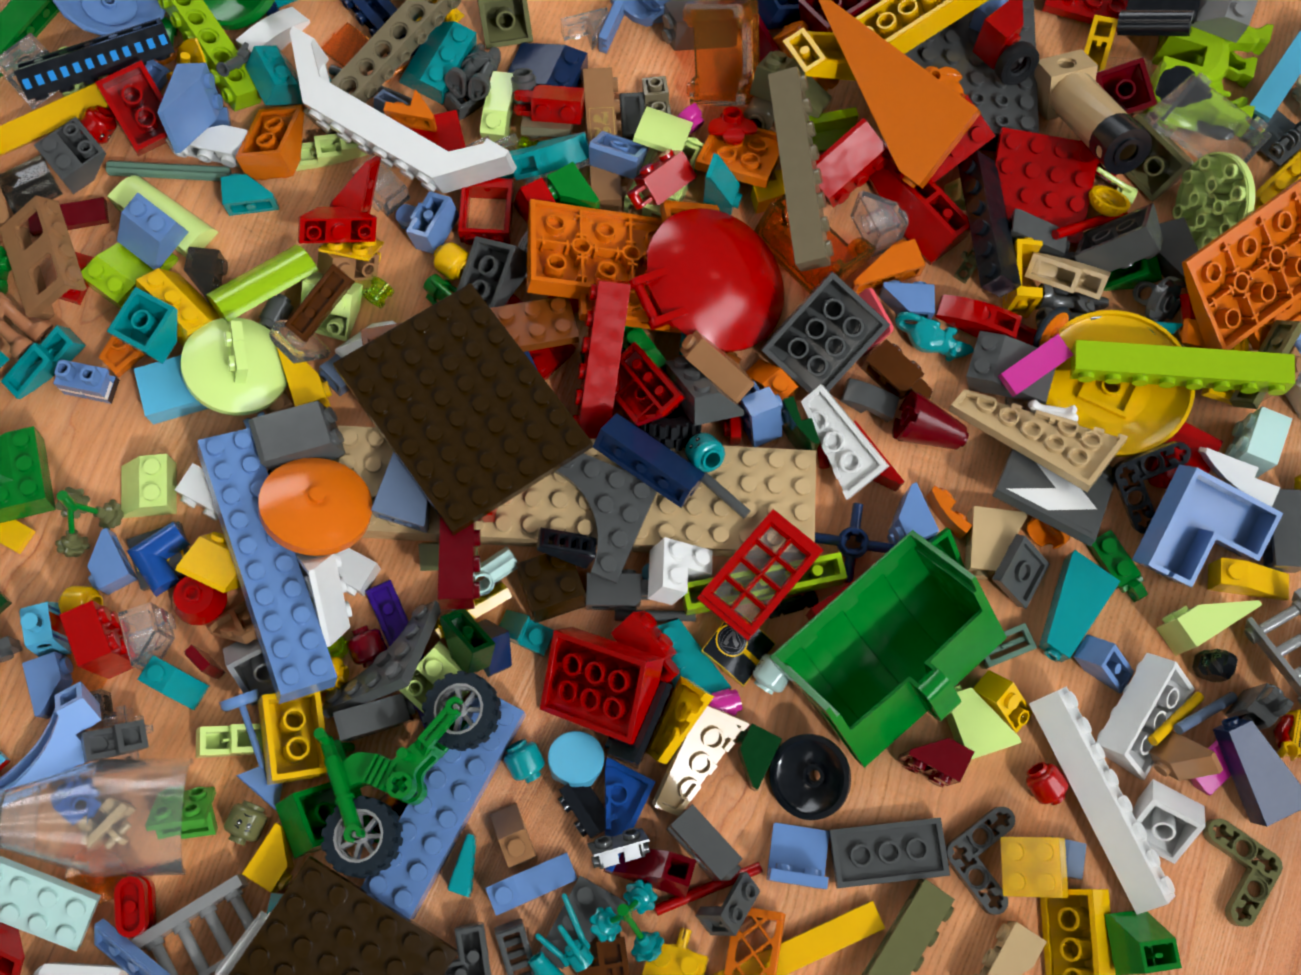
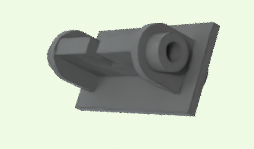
M630 828L623 831L622 834L612 837L601 836L595 839L594 842L587 843L593 855L591 857L593 867H599L600 869L620 864L619 853L623 852L624 861L628 862L645 857V854L650 852L648 845L650 841L642 828Z

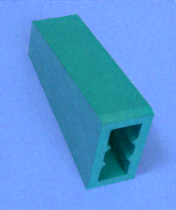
M1076 550L1069 553L1063 560L1039 647L1045 651L1044 654L1049 659L1055 662L1060 661L1061 663L1071 658L1120 583V580Z

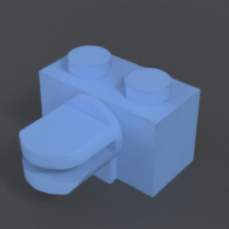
M431 191L428 192L423 203H418L417 206L403 204L395 214L396 220L402 229H406V233L415 248L434 254L437 247L444 244L459 218V212L451 197Z
M753 380L755 385L741 399L740 406L744 410V415L741 416L743 430L753 447H758L782 437L784 419L781 410L784 409L780 396L778 394L774 395L770 387L760 390Z

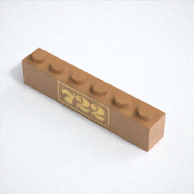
M612 67L583 69L588 143L590 144V141L602 131L621 135V120H616V114L620 113L619 98L614 99V92H618V79L613 77ZM589 165L590 185L600 200V209L622 211V201H624L626 196V186H621V179H625V177Z

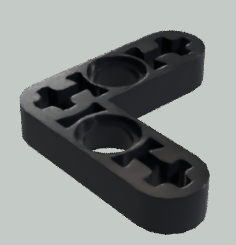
M1180 441L1168 442L1115 464L1112 469V477L1132 527L1141 534H1145L1155 514L1143 480L1177 468L1179 464H1186L1191 457V450L1185 443ZM1175 447L1183 450L1179 454L1180 459L1169 457L1164 460L1160 452H1163V455H1171L1174 453ZM1150 456H1155L1158 459L1157 467L1154 470H1146L1144 467L1145 460ZM1123 467L1132 470L1128 477L1130 482H1137V485H1128L1127 480L1119 476V474L1123 473ZM1138 490L1142 494L1141 501L1134 505L1130 504L1128 495L1130 492ZM1141 509L1143 515L1150 518L1147 521V527L1144 528L1142 525H1138L1142 519L1140 513L1137 511L1133 513V510Z

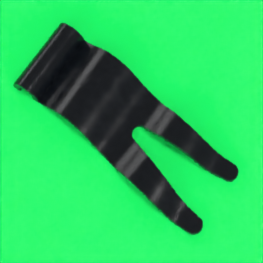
M1128 0L1126 10H1121L1118 17L1117 35L1190 36L1191 24L1195 22L1201 0Z

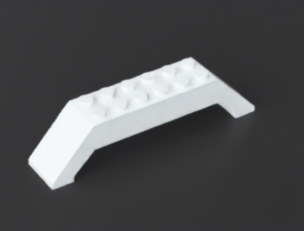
M294 26L291 28L290 37L302 101L309 109L308 114L317 120L316 124L324 130L329 131L330 128L338 132L336 135L347 143H350L352 140L358 144L357 147L362 152L370 156L372 153L381 157L380 162L390 168L393 165L401 169L399 172L410 180H413L414 177L421 181V185L431 192L437 190L445 194L515 172L517 167L509 150L486 138L483 144L448 152L331 84L326 63L329 60L327 55L313 37Z

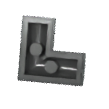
M477 922L456 927L454 930L459 958L453 960L444 975H492L484 923Z

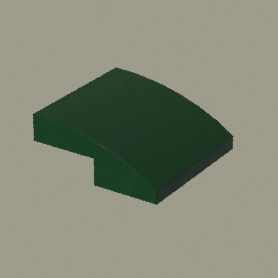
M794 396L783 399L784 409L781 410V414L784 419V425H782V429L787 438L797 450H817L820 440L812 418L801 420Z

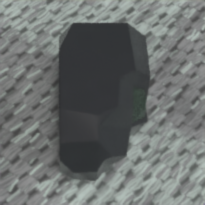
M1203 650L1195 655L1192 668L1198 678L1211 682H1223L1229 680L1234 674L1238 659L1236 655L1226 650Z

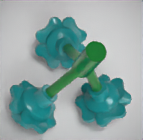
M638 879L635 883H628L626 885L627 891L623 897L629 906L620 904L617 908V915L611 907H606L605 909L598 907L595 914L589 918L592 924L590 931L597 935L600 942H605L606 940L613 942L616 935L622 931V927L619 925L620 921H626L636 934L631 954L635 956L637 962L644 960L651 962L661 954V947L665 940L663 937H660L658 931L653 933L641 932L632 918V911L636 909L639 914H643L647 910H653L655 908L654 901L658 898L657 894L653 891L651 883L647 882L644 884L642 879Z

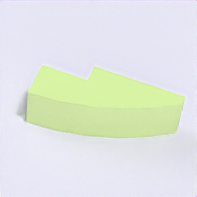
M260 723L252 724L262 754H264ZM245 724L202 726L196 729V758L255 754Z

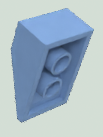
M176 64L157 111L175 153H181L217 120L220 109L223 108V98L217 92L214 75L210 73L207 64Z

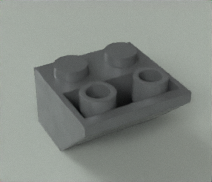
M74 117L34 144L35 148L73 194L95 180L106 155L103 148L77 117Z

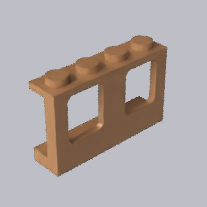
M35 196L0 227L2 240L26 316L49 320L55 315L52 303L69 289L80 291L87 289L58 201ZM37 211L43 233L32 243L28 228L20 226ZM51 255L57 272V279L46 288L39 265Z

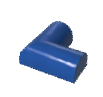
M173 521L127 550L156 597L180 581L167 559L189 546L190 543L178 524Z

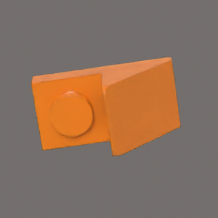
M414 90L410 106L402 102H385L383 111L386 116L405 127L436 132L437 126L434 114L417 90Z

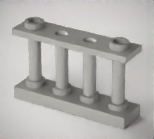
M1301 588L1294 591L1291 607L1260 625L1251 616L1246 620V630L1244 632L1253 644L1257 643L1298 694L1299 697L1297 699L1301 705V666L1293 669L1283 657L1301 646V633L1277 647L1266 635L1298 615L1301 616Z
M237 874L149 928L143 934L131 940L132 943L141 950L147 949L148 952L152 951L158 964L171 975H178L163 946L165 943L163 938L174 932L175 935H179L198 975H214L224 959L209 967L190 930L192 926L190 921L198 916L201 919L205 918L226 957L234 946L215 912L218 910L216 905L225 899L227 903L231 902L245 930H247L254 921L241 896L243 894L242 889L249 885L244 875Z

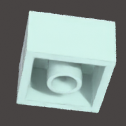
M1263 406L1254 413H1249L1243 421H1238L1234 426L1232 435L1235 437L1228 446L1225 455L1259 467L1255 478L1259 477L1278 465L1292 418Z

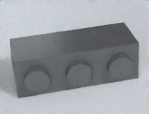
M1280 489L1272 507L1282 512L1283 515L1263 553V565L1281 572L1296 573L1301 571V490Z

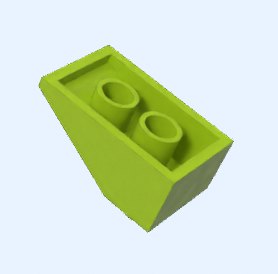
M118 242L96 255L81 273L84 281L90 288L121 310L136 287V279L153 271V269ZM172 253L160 269L169 271L178 262L179 258Z

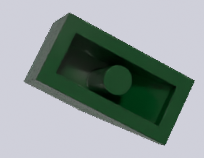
M458 609L441 616L440 623L451 658L462 671L476 673L489 667L496 643L465 609Z
M751 724L744 732H740L736 743L740 744L738 754L751 790L757 791L782 738L754 724Z

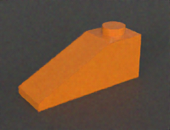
M902 239L893 243L853 281L851 289L860 294L866 288H872L873 290L881 288L884 282L891 280L904 281L921 276L926 264L916 240L906 241Z

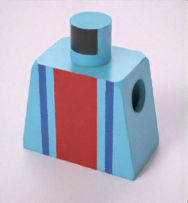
M44 602L20 609V623L24 644L27 649L38 657L52 652L64 655L71 653V647L59 616L61 612L57 602Z

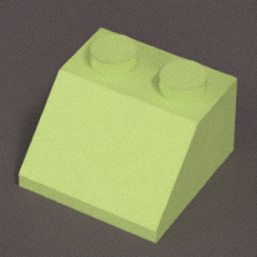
M168 454L138 456L121 466V510L124 513L123 518L177 514V492L175 491L177 487V463Z

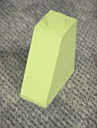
M961 685L954 687L962 702L946 718L955 741L974 751L971 760L1022 743L1020 737L971 687L964 690Z

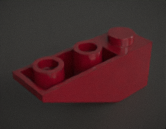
M650 849V852L646 853L645 857L625 862L622 852L619 858L620 864L615 866L612 875L633 882L642 879L644 884L647 882L651 883L654 889L686 898L697 860L671 851Z

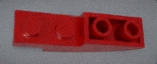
M943 294L935 314V318L978 338L980 331L1006 335L1033 346V339L1037 331L1021 323L1022 316L996 305L961 296Z

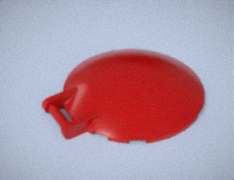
M696 208L684 210L664 221L648 244L645 255L647 257L645 274L628 281L631 284V291H635L649 319L647 323L651 330L668 324L673 329L678 328L687 336L697 330L723 352L742 351L760 343L776 327L783 310V279L778 263L770 248L747 224L734 216L713 209ZM644 286H646L660 316L657 314Z

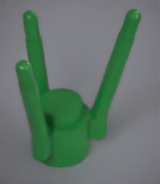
M438 274L430 276L423 285V288L428 292L426 298L432 305L437 303V299L441 301L451 295L450 291L453 293L457 291L455 286L447 279L443 280Z

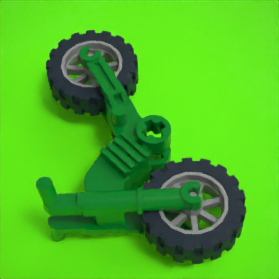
M457 671V674L448 673L444 675V679L435 681L432 690L429 689L425 695L427 697L426 702L422 704V710L424 711L422 721L427 728L417 738V741L407 749L404 747L399 748L396 752L397 757L393 760L381 754L357 752L348 756V753H352L355 750V745L352 742H341L338 739L334 741L333 737L328 735L323 728L314 730L313 735L320 743L325 758L324 764L335 795L334 802L337 805L333 809L335 812L327 817L325 821L327 822L326 828L322 829L321 834L324 837V842L321 843L322 851H325L327 854L324 857L328 863L333 865L332 868L347 876L363 879L368 876L374 877L379 875L381 870H387L391 866L390 862L393 859L396 860L400 853L398 852L399 846H402L403 838L401 837L403 826L402 823L398 822L399 816L396 811L391 809L390 805L378 799L363 796L360 788L364 786L376 787L387 792L391 797L409 805H418L423 802L427 796L424 776L449 749H456L458 751H466L468 748L476 749L481 742L486 743L490 739L489 735L497 730V721L501 719V711H499L501 701L497 697L494 687L486 680L472 672ZM462 691L472 692L463 703ZM478 697L480 707H471L470 705ZM473 713H479V716L474 723L471 719ZM377 823H379L380 834L373 829ZM373 842L378 843L376 849L372 846ZM357 844L354 856L351 857L346 849ZM363 847H365L370 855L360 859Z

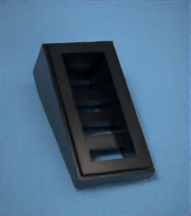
M541 527L538 533L537 551L587 569L595 558L597 539L587 535Z

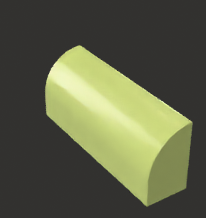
M134 175L125 178L107 196L115 208L122 212L133 197L139 193L180 224L189 233L175 250L191 262L219 233L139 176Z

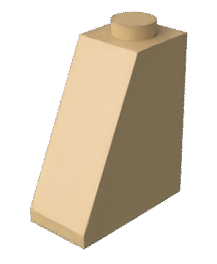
M973 506L967 513L968 522L972 524V527L966 533L965 569L975 575L977 579H988V577H991L1001 564L1014 537L1019 533L1027 518V514L1020 511Z

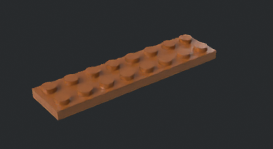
M552 297L490 308L523 352L579 343V335L570 298ZM401 323L360 329L362 344H367Z

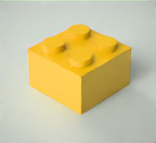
M1001 837L1003 896L1068 898L1064 838Z

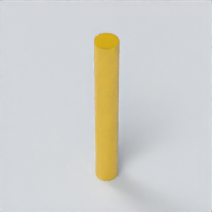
M1195 692L1148 737L1149 743L1157 746L1174 729L1173 726L1176 723L1185 719L1204 700L1203 694Z

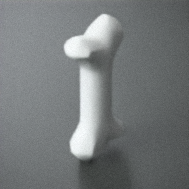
M1036 399L1028 403V407L1031 409L1030 412L1033 413L1039 410L1074 421L1079 419L1076 414L1078 408L1075 405L1062 408L1041 404Z

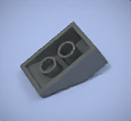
M475 236L457 291L471 283L490 308L504 306L525 278L527 272V252L515 245Z
M980 331L966 378L969 390L1027 401L1036 399L1038 402L1046 404L1056 368L1012 397L998 378V375L1036 350L1037 347L1006 335Z

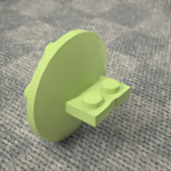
M1212 152L1199 158L1183 173L1172 215L1174 219L1185 218L1198 251L1255 211V184L1249 167L1235 154Z
M221 318L205 324L190 335L183 347L180 366L184 384L191 395L202 405L222 414L234 416L250 415L268 408L283 394L288 383L274 341V337L277 336L265 326L244 318H234L229 322Z

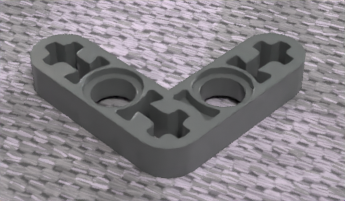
M996 807L990 810L946 845L950 867L986 913L993 915L1005 912L1008 907V897L1003 896V889L978 856L1014 827L1015 816L1006 807ZM997 813L999 815L1005 814L1007 817L1004 820L1006 826L997 825L993 829L988 826L997 821ZM977 828L983 829L987 835L986 842L982 845L976 844L972 837L974 830ZM953 847L957 849L963 848L964 852L961 854L966 862H970L972 859L974 864L966 866L961 871L960 867L965 866L961 859H953L952 855L955 853ZM973 869H978L983 875V881L978 886L973 885L969 881V873ZM989 883L992 887L988 888L987 891L990 895L999 896L1000 898L997 901L998 908L995 906L989 907L988 903L991 900L986 893H981V895L978 893V891L985 889Z

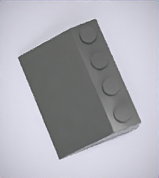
M829 271L760 349L809 394L820 384L824 385L829 392L890 324L834 272Z

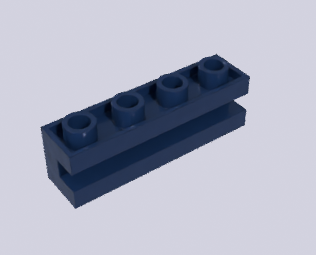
M340 0L347 10L351 9L354 12V16L361 26L366 25L369 28L371 36L397 11V8L390 0ZM402 35L399 40L403 39L406 35ZM420 45L412 52L411 57L415 55Z
M618 413L600 429L593 445L594 449L680 508L686 503L689 496L695 493L705 475L703 471Z

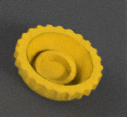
M1097 185L1089 192L1091 206L1102 215L1115 217L1126 213L1130 209L1131 202L1118 190L1108 186Z

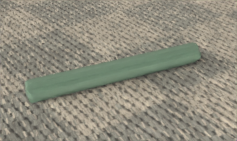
M112 160L106 162V172L110 176L130 177L135 175L148 178L221 181V177L232 174L230 168L226 166Z

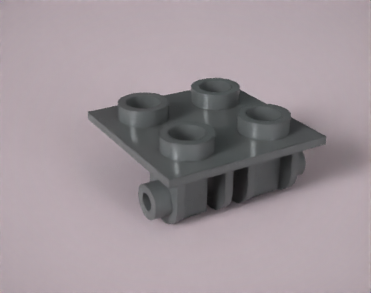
M1276 110L1262 133L1251 127L1242 137L1279 167L1301 149V121L1295 125L1281 112Z

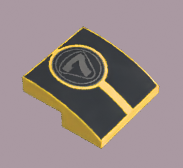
M734 609V610H735L736 612H738L742 617H744L748 622L751 623V621H750L747 617H745V616H744L742 613H740L738 610ZM723 622L701 650V653L721 667L726 675L744 687L752 677L753 670L762 656L769 654L776 644L760 628L747 642Z

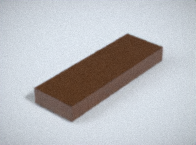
M332 264L284 325L302 341L307 342L355 281L336 265Z

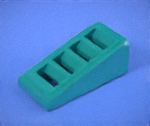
M472 834L466 835L447 887L449 891L466 897H471L473 889L477 840L476 836Z

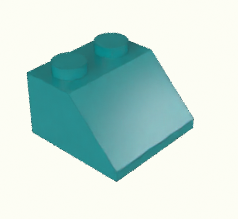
M254 46L245 68L264 104H304L298 76L277 46Z
M135 287L107 332L123 343L163 364L177 343L178 310Z

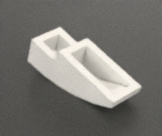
M293 7L282 9L250 27L236 39L239 49L244 42L248 43L247 51L252 52L254 46H277L282 51L291 42V28L294 26L303 31L310 24V20Z
M1199 447L1198 453L1222 481L1272 507L1280 487L1255 478L1259 467L1212 449Z

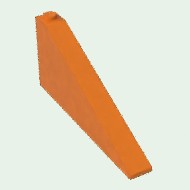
M818 0L898 170L905 175L902 180L912 188L918 185L923 189L981 114L980 110L832 0Z

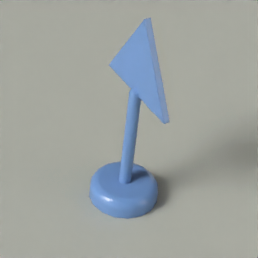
M255 689L221 701L219 704L225 712L239 708L259 767L236 776L276 810L275 805L280 802L282 783L267 785L265 760L246 707L247 704L253 703L260 698L259 690Z

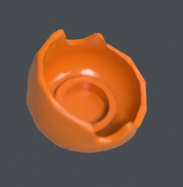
M1034 517L1027 522L1026 530L1029 537L1040 547L1051 544L1053 549H1057L1070 540L1069 535Z

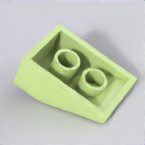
M1259 600L1201 604L1191 609L1186 605L1163 617L1162 621L1164 624L1156 629L1176 656L1198 647L1260 607L1262 603Z

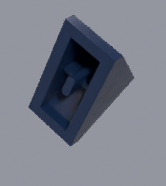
M487 619L477 622L496 643L491 664L484 669L486 675L490 677L512 666L509 631Z

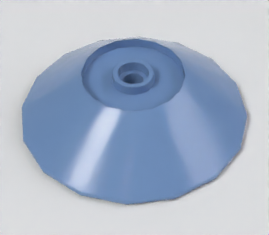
M52 0L66 19L82 30L100 36L157 18L162 20L166 12L165 9L159 6L157 0Z

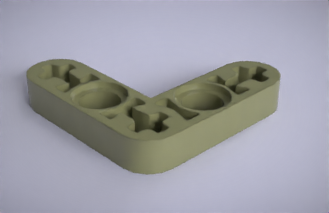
M1211 819L1205 823L1206 827L1203 829L1204 838L1220 851L1247 868L1226 905L1225 916L1235 926L1248 927L1256 920L1283 869L1282 861L1275 853L1226 820ZM1220 826V832L1226 837L1232 838L1228 840L1225 837H1215L1216 832L1213 830V827ZM1240 840L1244 841L1249 848L1248 854L1244 857L1240 856L1236 851V844ZM1257 857L1260 860H1270L1269 866L1272 867V869L1264 871L1265 865L1261 863L1259 860L1253 859ZM1251 881H1255L1260 887V893L1255 898L1247 890V886ZM1246 902H1252L1253 905H1248ZM1236 908H1243L1242 913L1246 915L1245 918H1238L1239 914L1235 911Z

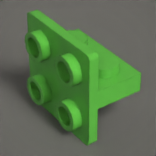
M195 787L191 790L178 792L170 790L159 794L146 822V830H155L158 842L216 835L218 826L212 806L216 794L215 787Z

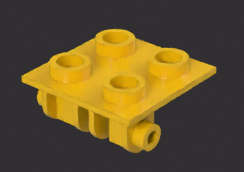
M384 241L324 243L318 251L368 262L378 253L380 255V262L381 253L377 251L384 245Z

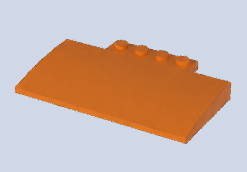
M1301 178L1182 262L1192 308L1208 349L1231 350L1248 337L1253 350H1259L1276 320H1301Z
M530 199L527 243V293L578 299L579 320L585 321L587 310L591 311L593 301L589 300V289L591 284H595L596 277L628 282L637 276L645 274L647 269V257L645 256L650 239L663 223L662 218ZM644 286L657 314L660 316L646 286ZM630 289L625 326L650 329L647 323L649 319L635 291ZM669 324L655 329L681 333L678 328L673 329Z

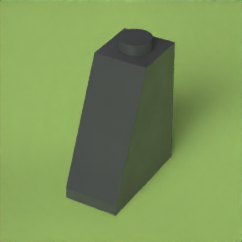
M1015 208L1008 220L1013 245L1017 239L1029 237L1034 240L1043 241V246L1038 253L1061 258L1064 254H1068L1070 241H1067V236L1057 240L1052 237V231L1060 227Z
M1183 217L1160 223L1163 243L1157 257L1161 275L1164 278L1173 276L1183 280L1186 285L1182 262L1196 253L1198 248Z
M401 693L334 712L333 717L340 741L351 742L414 721L412 715L416 714V708Z

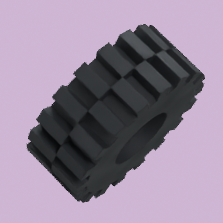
M679 405L666 417L637 426L667 448L675 449L676 451H681L682 447L686 449L689 440L696 434L701 433V425L694 426Z

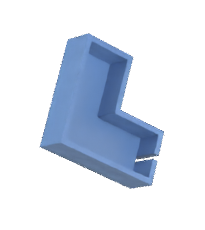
M1179 464L1132 561L1156 571V573L1176 583L1192 588L1214 543L1241 557L1260 561L1283 513L1197 467Z

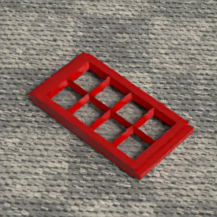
M773 509L697 597V600L748 642L824 550Z

